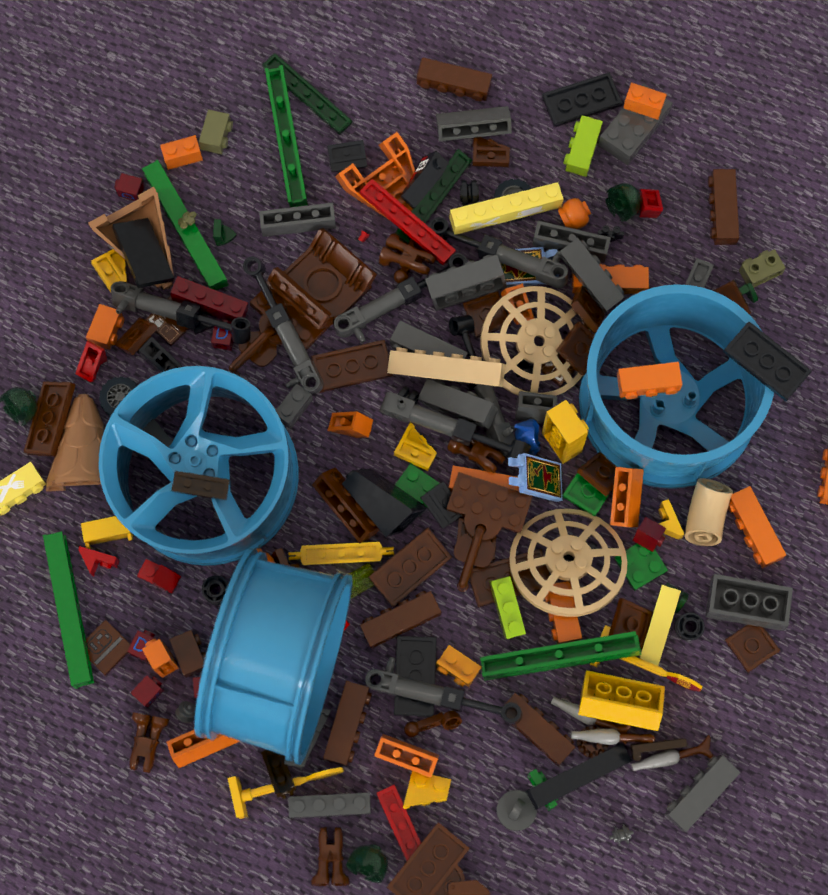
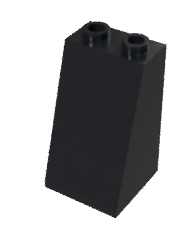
M371 468L357 471L352 470L345 476L346 480L342 483L385 537L402 533L427 509L424 504Z

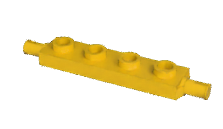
M380 542L304 545L301 547L300 552H289L288 555L292 556L289 557V560H301L302 565L379 562L382 559V555H394V551H390L394 550V547H382Z

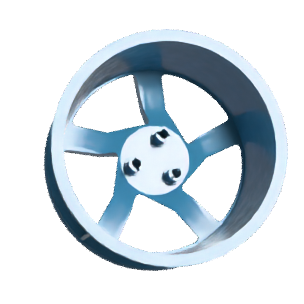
M676 284L650 288L631 296L619 304L604 319L593 338L588 355L587 372L582 376L579 390L581 420L583 419L588 425L587 437L597 453L601 452L616 467L644 469L642 484L658 488L674 489L695 486L699 478L713 479L726 471L741 456L751 437L766 418L774 392L730 357L727 362L706 374L700 381L695 380L675 356L669 329L677 327L694 331L709 338L724 350L748 321L761 330L755 320L742 307L724 295L692 285ZM645 331L655 363L679 362L683 385L676 394L667 395L665 392L658 393V395L653 397H646V395H639L637 397L640 398L639 430L633 439L615 423L602 399H630H626V397L620 398L617 377L602 376L599 371L605 359L617 345L628 337ZM736 379H741L745 391V412L736 437L729 442L707 425L697 420L696 414L714 391ZM659 425H665L693 437L708 452L681 455L654 450L652 447L656 438L657 428Z
M205 366L174 368L152 376L139 384L120 402L111 415L104 430L99 451L100 481L106 500L115 516L132 534L148 543L155 550L169 558L187 564L201 566L227 564L240 560L249 548H262L284 525L297 495L299 482L297 454L292 439L273 405L263 393L247 380L218 368ZM210 397L229 398L254 408L266 423L267 430L241 437H231L203 431L202 426L206 418ZM189 400L186 418L169 447L143 431L153 418L155 419L170 407ZM133 451L149 457L171 482L155 492L137 510L133 507L128 485L129 465ZM274 454L275 466L270 488L265 499L250 518L243 516L231 494L229 482L227 500L211 498L225 530L223 535L204 540H183L156 531V525L175 505L197 497L195 495L171 492L175 471L230 480L229 458L231 456Z
M253 548L245 551L226 590L206 654L195 710L194 724L197 737L202 739L207 737V739L214 740L221 734L284 755L286 761L291 762L294 759L295 764L301 765L314 737L337 661L351 598V574H346L343 577V574L339 572L331 575L267 561V555L264 552H258Z

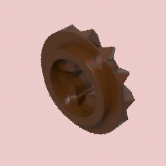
M587 726L581 731L601 728L597 726ZM577 739L579 751L589 758L605 752L609 746L596 743L597 750H595L593 745H585L588 741Z

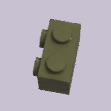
M208 109L199 139L201 150L222 154L223 149L227 148V135L233 128V121H231L228 113Z
M774 249L761 252L755 259H746L742 262L739 272L745 283L751 282L753 288L782 275L786 267Z

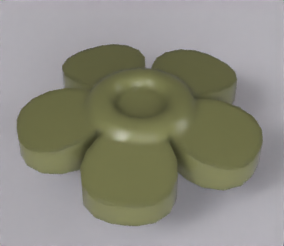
M194 211L190 213L185 212L182 218L178 220V225L182 229H186L188 224L190 226L193 225L197 214Z

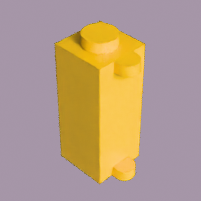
M116 516L81 523L83 540L88 549H91V545L123 538H128L129 541L133 540V534Z

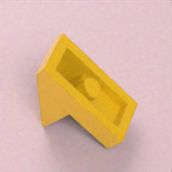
M669 499L662 501L658 511L660 517L666 521L659 524L666 528L664 534L679 540L684 536L681 525Z

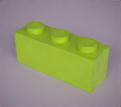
M583 115L580 122L576 121L573 131L576 132L575 138L571 137L568 147L571 148L570 154L566 153L563 163L566 164L565 171L587 177L603 121Z
M506 576L489 581L504 638L510 639L526 634L511 577Z

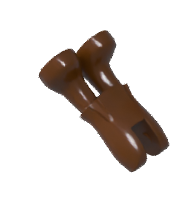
M395 233L388 237L386 240L387 247L382 248L379 257V264L382 266H389L391 262H395L402 267L410 268L424 275H428L430 269L422 264L423 261L434 264L436 261L432 254L402 242L401 237ZM392 250H399L403 253L400 255Z
M473 439L470 443L473 446L472 449L453 440H450L447 447L451 453L462 454L491 473H494L497 467L488 460L490 457L500 464L506 460L504 455L497 449Z
M133 712L132 720L137 724V732L134 737V746L129 766L131 770H137L140 756L145 757L143 772L150 773L154 765L155 752L159 744L158 740L161 731L168 726L170 719L152 716L151 719L150 715ZM151 720L150 737H146L147 729Z
M321 827L318 837V871L312 877L311 885H329L328 863H332L331 885L348 886L350 885V879L344 874L342 861L344 860L342 855L341 827H335V843H327V827Z

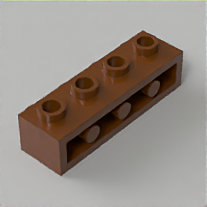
M336 467L321 473L312 486L355 539L362 543L374 537L379 528L342 485L345 481L342 474Z

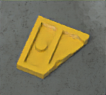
M114 249L91 260V264L110 292L113 283L118 281L127 283L125 259Z
M409 423L394 451V456L426 471H429L437 455L432 446L427 444V440L423 435L416 431L413 423Z
M412 771L403 809H409L410 806L420 804L424 806L432 802L447 801L451 779L435 775L428 777Z

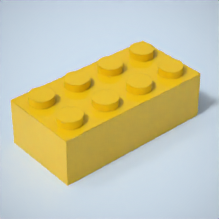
M567 400L546 412L542 430L543 436L562 464L582 453L589 429L583 419L580 420L577 416L578 412L572 403L569 404Z
M586 670L578 715L658 731L663 715L665 686Z

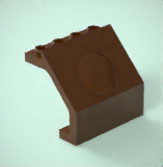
M321 228L318 230L309 248L285 271H282L279 267L273 268L266 283L315 327L321 330L333 325L338 315L351 309L372 288L371 284L377 274L329 232Z

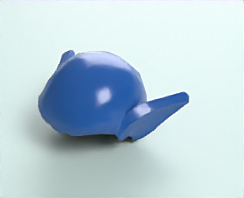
M534 419L516 423L514 426L517 428L515 439L531 446L529 454L535 456L541 449V446H539L540 442L538 441L539 424Z

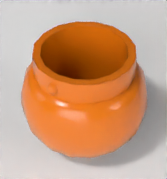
M578 198L567 200L562 207L557 209L564 225L568 228L581 229L589 222L591 212L586 202H581Z

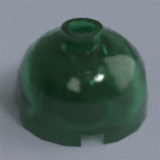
M620 183L607 190V208L614 217L617 214L621 218L619 221H628L639 213L642 206V198L640 192L633 185Z
M14 387L0 396V403L3 401L5 404L3 407L4 411L16 423H19L18 420L22 422L21 425L24 426L36 415V396L32 391Z
M375 844L370 846L363 845L353 850L348 858L346 867L355 875H357V872L365 875L364 879L367 881L381 883L388 869V860L385 854L381 852L382 849Z

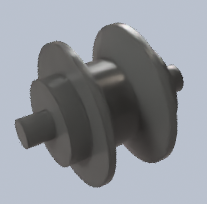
M189 701L181 702L175 711L177 719L183 723L192 722L195 717L196 706Z
M622 824V829H617L614 826L609 839H613L618 846H620L621 841L629 844L630 835L634 833L633 830L629 831L628 827Z

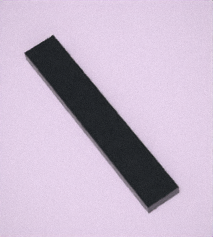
M623 743L528 789L526 793L535 810L630 763L632 759Z

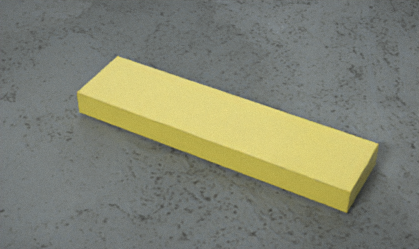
M664 585L661 586L640 659L657 666L659 665L681 593L680 590Z

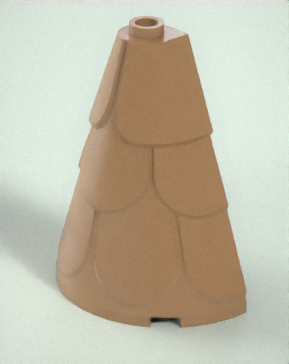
M154 187L137 195L138 200L107 217L103 214L88 223L96 234L125 259L112 229L113 224L148 218L174 276L170 247L167 245L158 193ZM167 282L155 286L158 289L163 288L165 290L171 287L173 283Z
M79 394L72 402L57 455L53 460L46 480V492L66 491V486L101 484L99 451L105 426L95 401L87 394Z

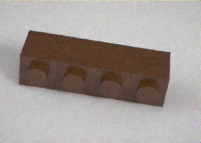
M423 57L417 73V85H420L422 88H434L442 93H454L458 97L467 96L475 101H487L492 83V74Z
M713 169L711 176H708V187H711L709 204H712L709 217L710 222H713L710 236L711 239H714V245H737L739 240L736 170Z
M422 591L415 595V599L411 601L406 599L398 603L399 607L392 610L387 608L380 612V616L376 618L371 616L363 620L360 628L370 649L440 616L441 610L432 592Z
M346 681L323 757L324 760L346 767L349 762H353L355 751H352L353 745L359 742L361 732L358 731L360 723L364 724L367 713L363 711L365 705L370 704L372 693H369V687Z
M514 693L506 703H516L521 708L522 719L513 726L559 767L575 749L574 741L565 734L563 736L559 733V727L554 722L550 721L548 723L543 718L544 714L537 707L533 709L528 704L529 700L524 695ZM509 709L506 716L510 719L515 718L517 710Z

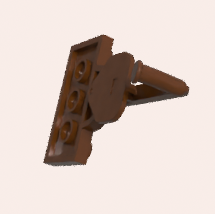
M268 285L277 305L282 303L286 306L293 320V325L307 350L330 326L319 330ZM262 290L250 301V306L262 315L259 321V331L251 332L250 341L238 345L241 354L229 365V372L239 377L240 374L237 371L249 359L257 366H267L277 356L276 345H282L276 330L272 327L265 311L270 309V306Z
M458 472L446 510L465 516L464 525L467 533L458 537L454 547L455 558L465 563L457 584L459 591L465 592L468 590V581L473 566L484 568L491 563L495 551L491 539L496 537L502 528L521 534L533 496Z
M439 822L386 887L394 895H490L489 890L479 881H465L463 871L457 864L470 848Z

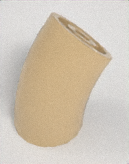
M699 478L697 480L684 537L688 542L699 546H714L721 543L726 513L733 493L730 487L711 479Z

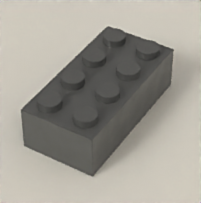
M642 83V85H641V86L650 88V87H648L647 85H645L644 83ZM665 99L658 120L622 108L600 136L598 146L626 165H629L668 116L673 103Z
M487 255L482 260L476 262L469 261L464 266L458 268L451 267L446 272L440 274L433 273L428 278H425L436 311L507 288L498 255Z
M714 574L710 579L705 617L784 631L789 625L793 588Z

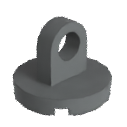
M511 790L505 793L499 799L496 808L500 823L506 829L512 831H522L528 828L534 822L537 810H535L527 793L521 790Z

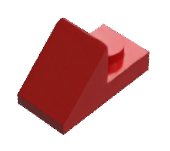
M640 189L641 209L639 217L658 218L663 211L659 190Z
M87 341L75 374L89 382L95 381L100 365L107 361L105 349Z
M79 546L78 550L93 577L99 563V566L106 569L118 567L119 559L117 557Z
M148 559L145 560L137 575L138 578L171 594L181 578L180 575L162 564L158 565Z

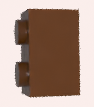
M189 630L169 639L182 673L186 678L203 671L206 652H201L199 645L202 642L198 633L194 634L192 630Z

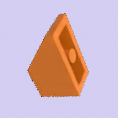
M523 283L504 289L501 292V296L504 297L509 292L523 288ZM526 292L508 300L515 308L529 303ZM531 308L520 312L527 321L535 319ZM513 318L515 324L519 325V322Z
M357 411L332 413L327 431L355 438H369L373 419Z

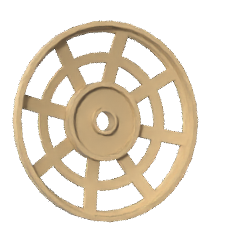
M542 286L523 287L509 292L491 308L483 323L480 336L483 360L489 362V358H491L488 341H499L501 354L506 362L505 374L512 369L519 376L532 380L531 393H538L540 381L551 380L561 375L567 383L565 386L554 391L539 394L557 396L566 392L583 375L578 373L572 378L567 371L570 364L567 361L564 365L557 357L558 352L556 349L563 341L559 329L567 324L571 331L574 325L570 319L576 313L571 308L565 314L556 306L545 303V292L562 298L570 305L572 299L559 291ZM537 291V302L526 303L515 308L508 301L521 293ZM503 306L510 314L503 322L500 333H488L495 313ZM537 308V318L529 321L520 313L526 309ZM545 309L555 312L561 318L553 324L545 319ZM515 318L521 327L517 334H506L509 324ZM536 336L543 339L542 346L535 345L534 338ZM506 342L516 343L518 354L512 359L507 352ZM523 359L534 364L533 374L523 371L517 364ZM549 361L557 369L550 374L540 375L541 364L548 363ZM504 379L503 388L510 393L518 396L519 391L529 392L513 386Z
M567 508L547 511L529 520L523 526L521 534L517 533L513 540L509 565L514 584L528 602L540 610L553 615L577 617L602 609L618 595L627 573V556L623 542L608 523L588 512ZM562 514L580 515L593 521L588 526L578 522L564 521ZM554 515L556 523L544 527L537 534L527 530L536 521ZM599 525L606 528L615 538L619 548H608L604 539L595 531ZM566 527H576L584 531L579 537L568 535ZM558 528L560 537L555 538L553 541L543 537L548 531ZM590 535L595 537L602 549L590 548L586 543ZM524 536L531 539L532 541L528 549V560L516 564V549L520 538ZM537 543L547 547L544 557L534 559V549ZM569 554L574 557V560L568 562L563 557ZM604 556V566L601 573L592 567L593 557ZM610 556H621L622 559L621 572L616 584L606 577L610 567ZM546 564L547 569L551 573L547 581L539 574L536 566ZM530 569L534 579L542 586L537 596L533 595L523 584L518 571ZM587 573L596 579L591 584L580 588L578 579H581ZM557 579L571 581L572 589H562L554 586ZM601 583L610 590L599 601L583 606L582 594L594 590ZM549 591L558 595L573 596L575 608L558 607L548 604L543 600Z

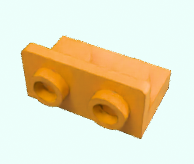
M448 645L440 659L436 662L437 670L445 676L449 674L454 677L453 681L461 687H464V685L469 687L482 668L450 645Z

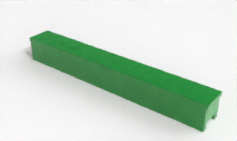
M283 65L275 69L265 68L288 203L290 208L308 206Z
M158 159L142 168L151 188L154 187L156 189L159 202L208 287L217 291L225 286H229L227 278L195 223L191 226L188 224L186 229H182L178 225V220L188 211Z
M61 531L49 535L45 534L43 539L70 682L73 688L78 689V687L94 684L95 682L86 644L66 535L63 536Z
M634 631L480 657L483 672L482 677L484 681L639 656L641 655L638 635Z

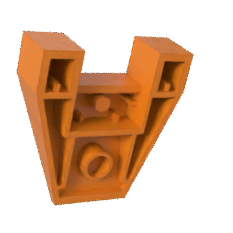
M398 132L379 144V147L389 161L367 177L363 178L354 164H351L335 176L345 192L382 216L384 215L359 194L360 190L371 179L376 181L408 210L411 211L413 209L400 197L411 179L415 168L408 146Z

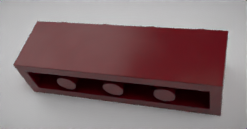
M177 276L170 292L172 301L182 303L186 300L201 305V311L230 322L238 317L245 318L248 311V302Z

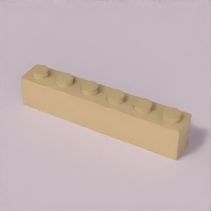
M396 347V351L390 350L387 372L390 374L503 387L506 364L500 363L501 359L489 358L488 362L481 361L482 357L477 356L463 359V355L459 354L444 357L445 353L433 352V355H427L424 350H415L414 353L408 352L406 348Z

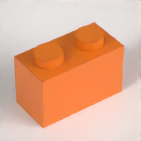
M631 82L623 108L658 120L667 94Z
M196 135L160 145L168 170L203 160Z
M99 304L86 335L87 341L110 350L111 346L115 345L117 341L118 329L122 328L124 324L123 314H118L114 308Z

